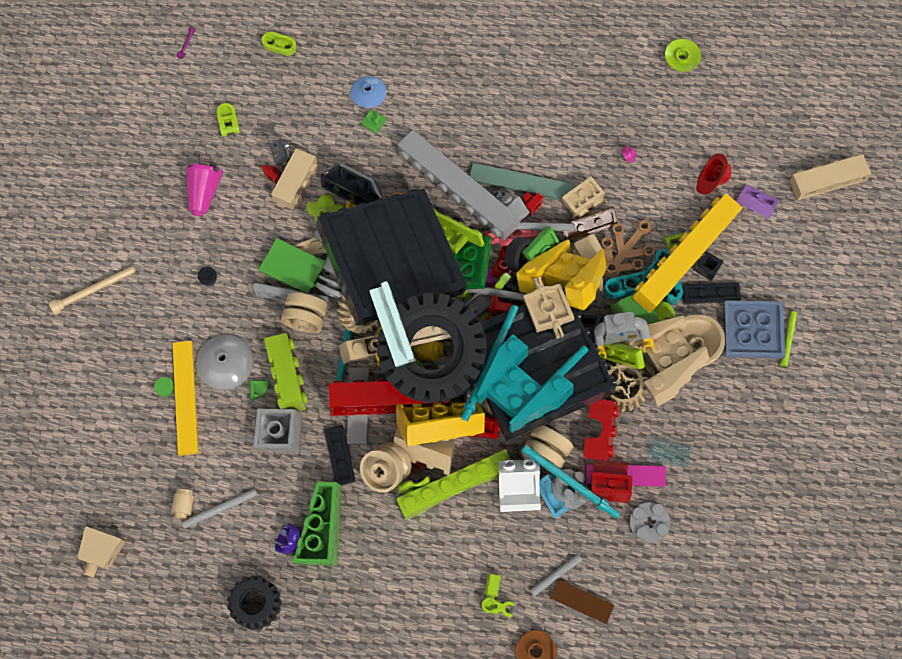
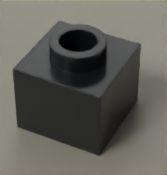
M707 252L695 272L712 281L724 261Z

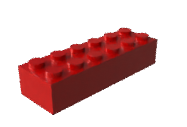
M374 379L372 382L354 380L353 383L337 380L329 383L330 416L396 414V404H403L404 408L413 407V404H421L422 407H433L434 403H440L415 401L400 393L389 381H384L383 379ZM449 401L442 402L441 404L449 406Z

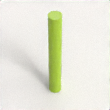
M790 311L785 334V358L780 361V366L788 367L797 312Z

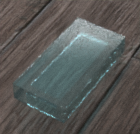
M652 440L648 460L687 468L691 448Z

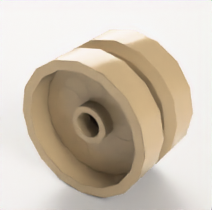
M295 292L289 293L285 301V306L288 309L282 311L281 323L299 331L309 333L321 332L324 323L321 317L326 315L327 303L312 295Z
M545 426L535 428L531 433L533 440H527L525 443L559 469L562 468L565 462L562 457H568L574 447L564 436Z
M385 442L377 446L363 457L360 464V473L363 481L369 488L377 492H388L394 489L408 477L411 470V461L406 450L393 442Z

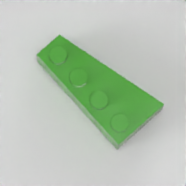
M337 482L316 483L309 506L310 509L303 524L304 528L301 538L298 540V547L291 563L296 565L337 566L342 486Z

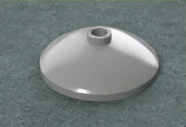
M229 334L218 335L209 339L199 350L196 359L197 372L202 381L211 388L218 390H230L240 386L248 379L254 365V357L249 345L243 339ZM226 356V359L220 361V357Z

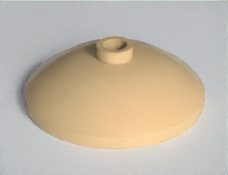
M705 315L686 316L685 321L688 329L681 332V334L694 352L704 346L707 348L709 360L704 366L709 365L721 355L724 349V331L720 324L711 317ZM696 345H699V346H700V348H698V349H695L694 347H695Z

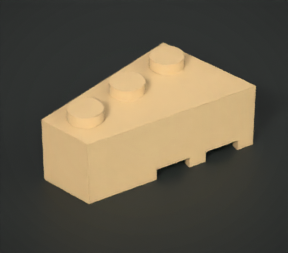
M396 427L394 443L406 450L411 462L416 463L419 461L427 464V468L433 469L436 467L444 470V474L450 475L455 439L407 446L398 427Z

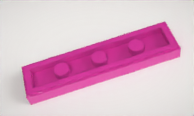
M586 464L587 485H591L592 472L633 476L632 486H666V466Z

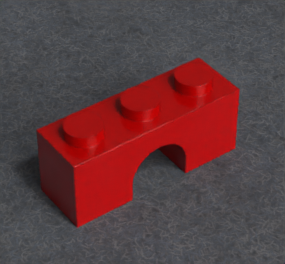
M600 400L590 405L588 418L599 420L603 429L599 437L585 438L584 458L610 461L611 457L614 456L615 446L612 444L613 437L616 438L617 435L615 421L620 414L618 402Z

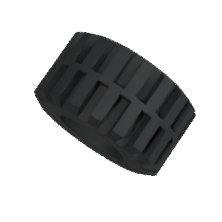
M260 576L244 577L241 582L237 581L235 583L236 587L234 589L231 588V595L227 598L229 602L227 608L230 611L231 618L236 623L250 630H260L265 626H270L271 622L277 619L276 615L280 614L282 600H280V593L277 591V588L270 581ZM253 591L262 592L266 598L263 610L255 615L246 613L243 607L245 597Z

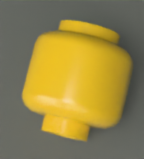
M440 340L414 345L413 351L419 360L433 362L443 355L444 349L443 343Z

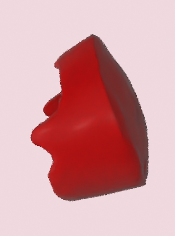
M495 294L491 299L488 313L498 316L509 311L514 304L498 299L497 294Z

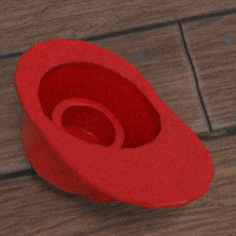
M717 153L710 157L706 166L699 174L696 190L699 194H709L717 186L727 183L730 179L732 166L728 164L724 154Z

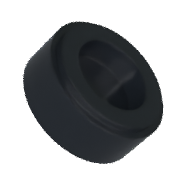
M204 267L198 272V280L204 286H211L217 280V273L211 267Z

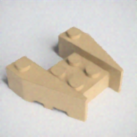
M684 316L648 324L650 338L654 340V351L652 347L647 346L646 353L643 352L642 341L644 339L621 342V344L641 349L642 355L646 354L657 370L658 374L644 381L647 391L657 407L674 398L679 393V389L685 383L687 384L691 380V376L709 360L708 351L705 346L694 352L681 334V332L688 329Z

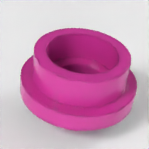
M624 146L625 148L621 151L628 163L631 161L635 162L637 154L633 147Z

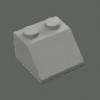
M257 409L254 448L277 453H299L302 415L295 409Z

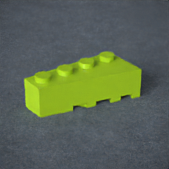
M287 333L264 338L270 364H272L271 373L274 382H276L274 387L280 409L305 410V403H308L306 391L302 392L301 385H304L302 374L297 373L296 367H300L297 356H293L292 350L295 349L293 338H289Z

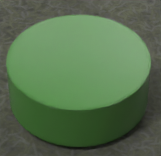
M161 377L154 384L155 392L161 397L170 396L175 389L173 381L168 377Z

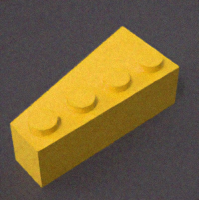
M477 402L475 412H472L468 422L461 419L465 403H452L451 406L434 403L433 407H422L421 404H413V407L404 408L403 404H396V425L406 445L417 446L423 443L484 433L485 413Z

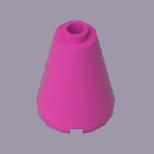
M189 164L186 165L188 211L192 212L191 215L202 217L203 214H207L223 176L222 170L218 169V172H215L211 166L192 164L191 167Z

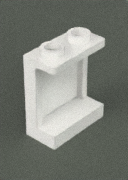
M533 459L498 461L501 512L541 510L539 463Z

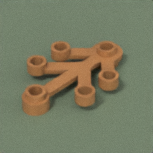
M641 220L638 222L636 232L625 246L623 225L617 223L613 226L612 233L615 235L618 255L613 260L611 251L613 240L609 237L604 238L601 247L604 249L606 259L605 277L616 278L620 272L633 270L639 272L643 269L644 262L641 259H635L633 263L621 264V262L628 258L644 256L650 258L654 255L655 249L652 245H646L644 249L632 250L642 236H646L651 232L652 225L649 221ZM644 224V225H646L648 228H647V229H643V228L641 227V225ZM615 228H620L621 232H616ZM604 242H609L610 246H605ZM650 249L652 253L648 254L645 250ZM639 263L641 267L637 268L634 264ZM613 266L615 270L610 271L608 267Z

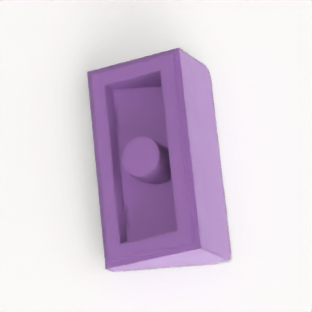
M745 184L736 202L770 219L779 200Z

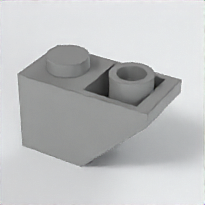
M501 190L492 194L519 216V221L530 213L519 196Z

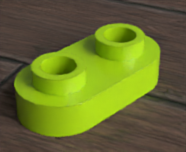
M267 32L262 36L263 47L268 51L291 56L297 50L296 41L292 37L275 32Z

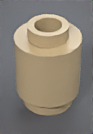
M177 489V492L174 493L171 513L175 514V518L186 519L187 516H191L194 496H192L193 491Z

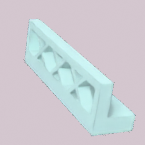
M386 281L381 283V287L370 290V294L395 366L399 367L415 361L390 286Z

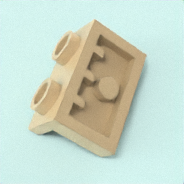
M589 177L565 194L561 200L573 213L572 218L576 219L589 213L588 210L593 206L595 208L599 207L604 202L605 192L592 177Z

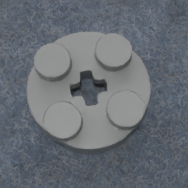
M569 469L562 470L588 489L585 476L581 472ZM557 476L552 480L553 494L557 500L561 499L565 503L563 506L569 509H577L589 500L572 487L568 489L569 485Z
M648 502L634 509L629 525L631 532L639 540L645 543H656L667 535L670 528V518L662 505ZM648 516L651 520H655L653 528H649L648 525L644 524Z

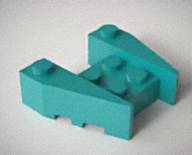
M512 335L499 348L477 393L479 405L488 397L512 418L509 422L511 432L518 430L534 419L542 417L545 413L559 408L573 394L574 386L558 372L542 387L520 369L518 365L528 356V346L515 335Z

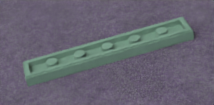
M473 163L470 177L478 184L525 194L528 192L534 196L539 193L544 198L562 201L561 199L565 194L578 186L576 184Z

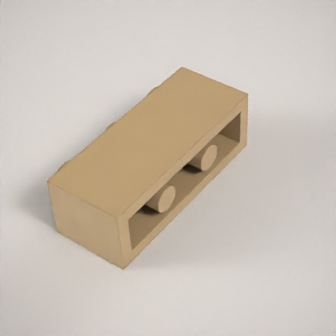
M297 148L295 149L271 194L273 202L292 210L295 205L298 206L300 204L303 190L308 189L311 175L315 174L318 170L316 156Z

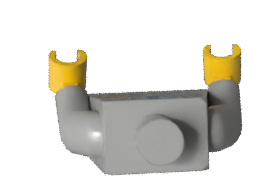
M633 312L606 315L603 322L594 329L595 343L599 348L598 354H603L604 359L607 355L603 345L644 339L642 341L643 352L646 353L647 346L652 347L654 351V340L650 338L651 335L646 320L636 317Z

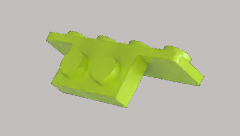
M434 209L452 252L457 254L467 241L483 247L482 234L478 230H472L464 223L456 222L448 215H442Z

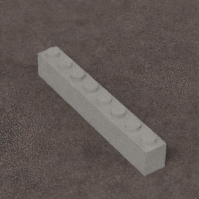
M414 130L397 144L399 155L403 160L411 162L416 171L423 172L428 181L435 182L440 191L443 193L447 192L456 204L460 203L469 215L473 214L477 217L478 222L482 226L486 225L489 227L494 236L497 238L501 237L505 241L520 226L519 216Z

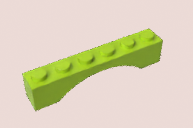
M506 449L397 498L405 520L417 516L461 492L498 479V461L511 460Z

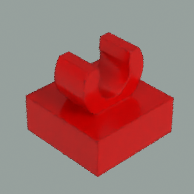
M527 192L522 197V202L530 212L529 216H532L543 204V196L539 193L533 197Z

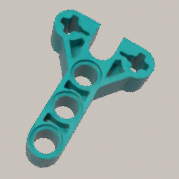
M660 249L656 253L653 263L646 271L609 279L604 287L605 297L609 300H616L634 294L636 292L635 288H629L627 283H633L636 287L642 281L646 283L645 279H647L646 276L650 271L659 268L657 264L661 260L660 258L664 256L668 258L670 256L669 250ZM680 280L663 298L670 305L678 304L683 295ZM615 287L617 292H611L608 288Z

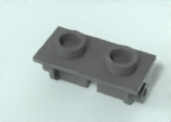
M278 134L279 140L271 143L270 150L273 154L274 162L276 164H283L290 160L292 153L287 140H283L280 134Z

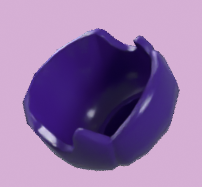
M288 523L290 527H282L275 544V551L287 555L297 550V543L299 538H301V530L296 525Z

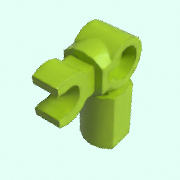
M487 574L484 591L486 599L481 603L482 611L487 614L497 615L500 612L505 617H512L513 614L507 613L505 608L506 606H514V603L508 601L502 604L500 600H495V597H498L501 576Z

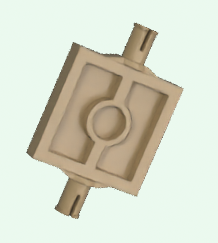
M538 277V280L534 278L533 282L537 289L532 293L523 295V300L535 330L540 332L546 329H553L556 338H562L564 334L560 326L573 321L574 315L561 284L544 287L541 277Z

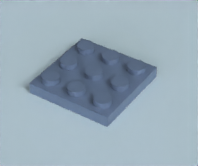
M724 301L725 358H785L783 302Z

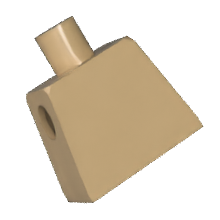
M86 526L78 553V559L87 562L82 574L94 578L98 567L108 570L125 541Z

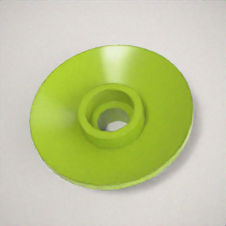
M677 39L667 46L665 60L672 69L687 72L698 66L701 60V51L694 42L688 39Z

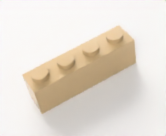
M854 154L841 161L833 160L824 166L816 165L810 170H798L793 173L790 184L798 201L867 181L871 171L864 155L856 156Z

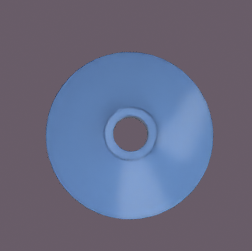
M364 76L353 83L350 91L351 98L356 105L362 108H374L384 101L386 87L379 78Z

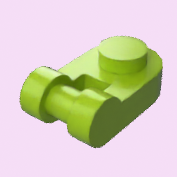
M229 103L219 105L217 117L222 137L228 136V133H240L234 107ZM232 122V125L225 126V123Z

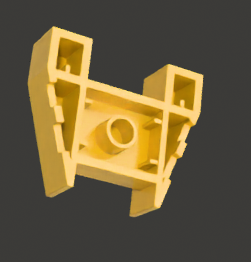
M565 240L527 262L516 273L519 291L526 294L534 292L537 288L533 279L537 278L538 280V277H541L544 287L546 285L554 286L561 284V287L566 292L569 306L585 310L595 299L596 290L600 287L601 277L604 276L606 271L604 249H601L592 259L571 254L570 241Z

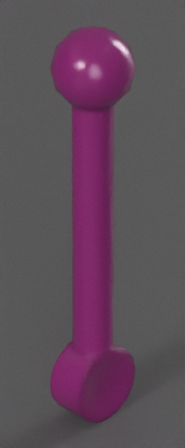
M194 27L189 28V34L182 50L177 53L178 59L184 58V52L189 40L196 31Z

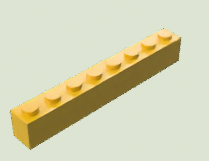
M725 193L722 198L717 197L710 204L713 208L711 210L707 208L700 216L702 220L700 222L696 220L689 228L692 230L690 234L685 232L679 239L681 244L679 246L675 244L668 251L670 256L668 258L664 256L658 262L657 266L659 268L657 270L652 269L646 276L648 281L646 283L642 281L634 289L637 293L632 298L650 313L742 210L743 207Z

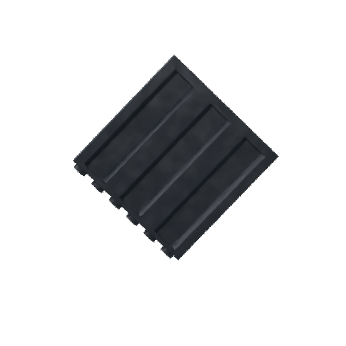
M425 188L420 190L413 189L404 194H394L385 199L378 198L373 202L360 203L351 208L344 207L332 213L325 212L317 217V230L356 326L379 320L370 290L381 287V283L386 281L390 286L396 306L399 303H405L407 298L412 296H423V293H433V295L441 293L450 295V298L464 295L467 284Z
M526 305L518 307V312L504 343L512 335H515L528 346V356L518 367L539 385L543 386L583 345L589 351L564 375L574 385L573 394L559 408L526 423L525 426L514 432L510 431L509 426L512 418L488 397L486 398L506 441L615 394L616 380L613 375H609L607 363L604 358H600L598 354L599 348L595 342L591 341L589 337L591 336L590 331L586 325L583 326L581 322L582 317L578 309L575 310L574 307L570 306L574 320L560 326L564 336L557 339L553 329L536 332ZM509 311L481 322L487 347L485 363Z

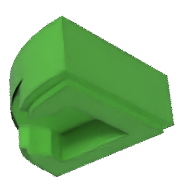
M250 380V400L262 397L269 389L270 380Z

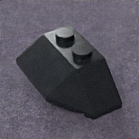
M342 163L320 175L322 188L355 205L360 203L366 204L378 198H383L379 183Z

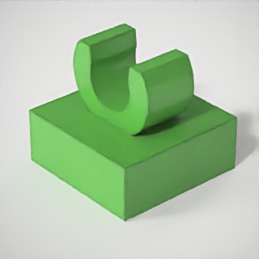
M371 109L362 120L361 125L377 134L386 122V118Z

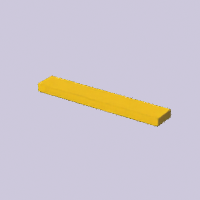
M193 342L173 343L178 455L199 454Z

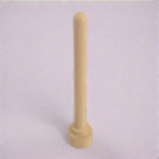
M131 266L62 300L53 299L48 302L54 315H57L65 309V306L134 274L136 269Z

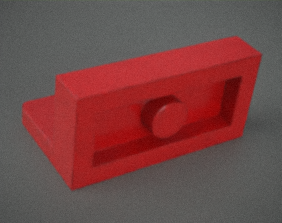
M592 472L591 492L610 502L629 503L632 495L633 476Z

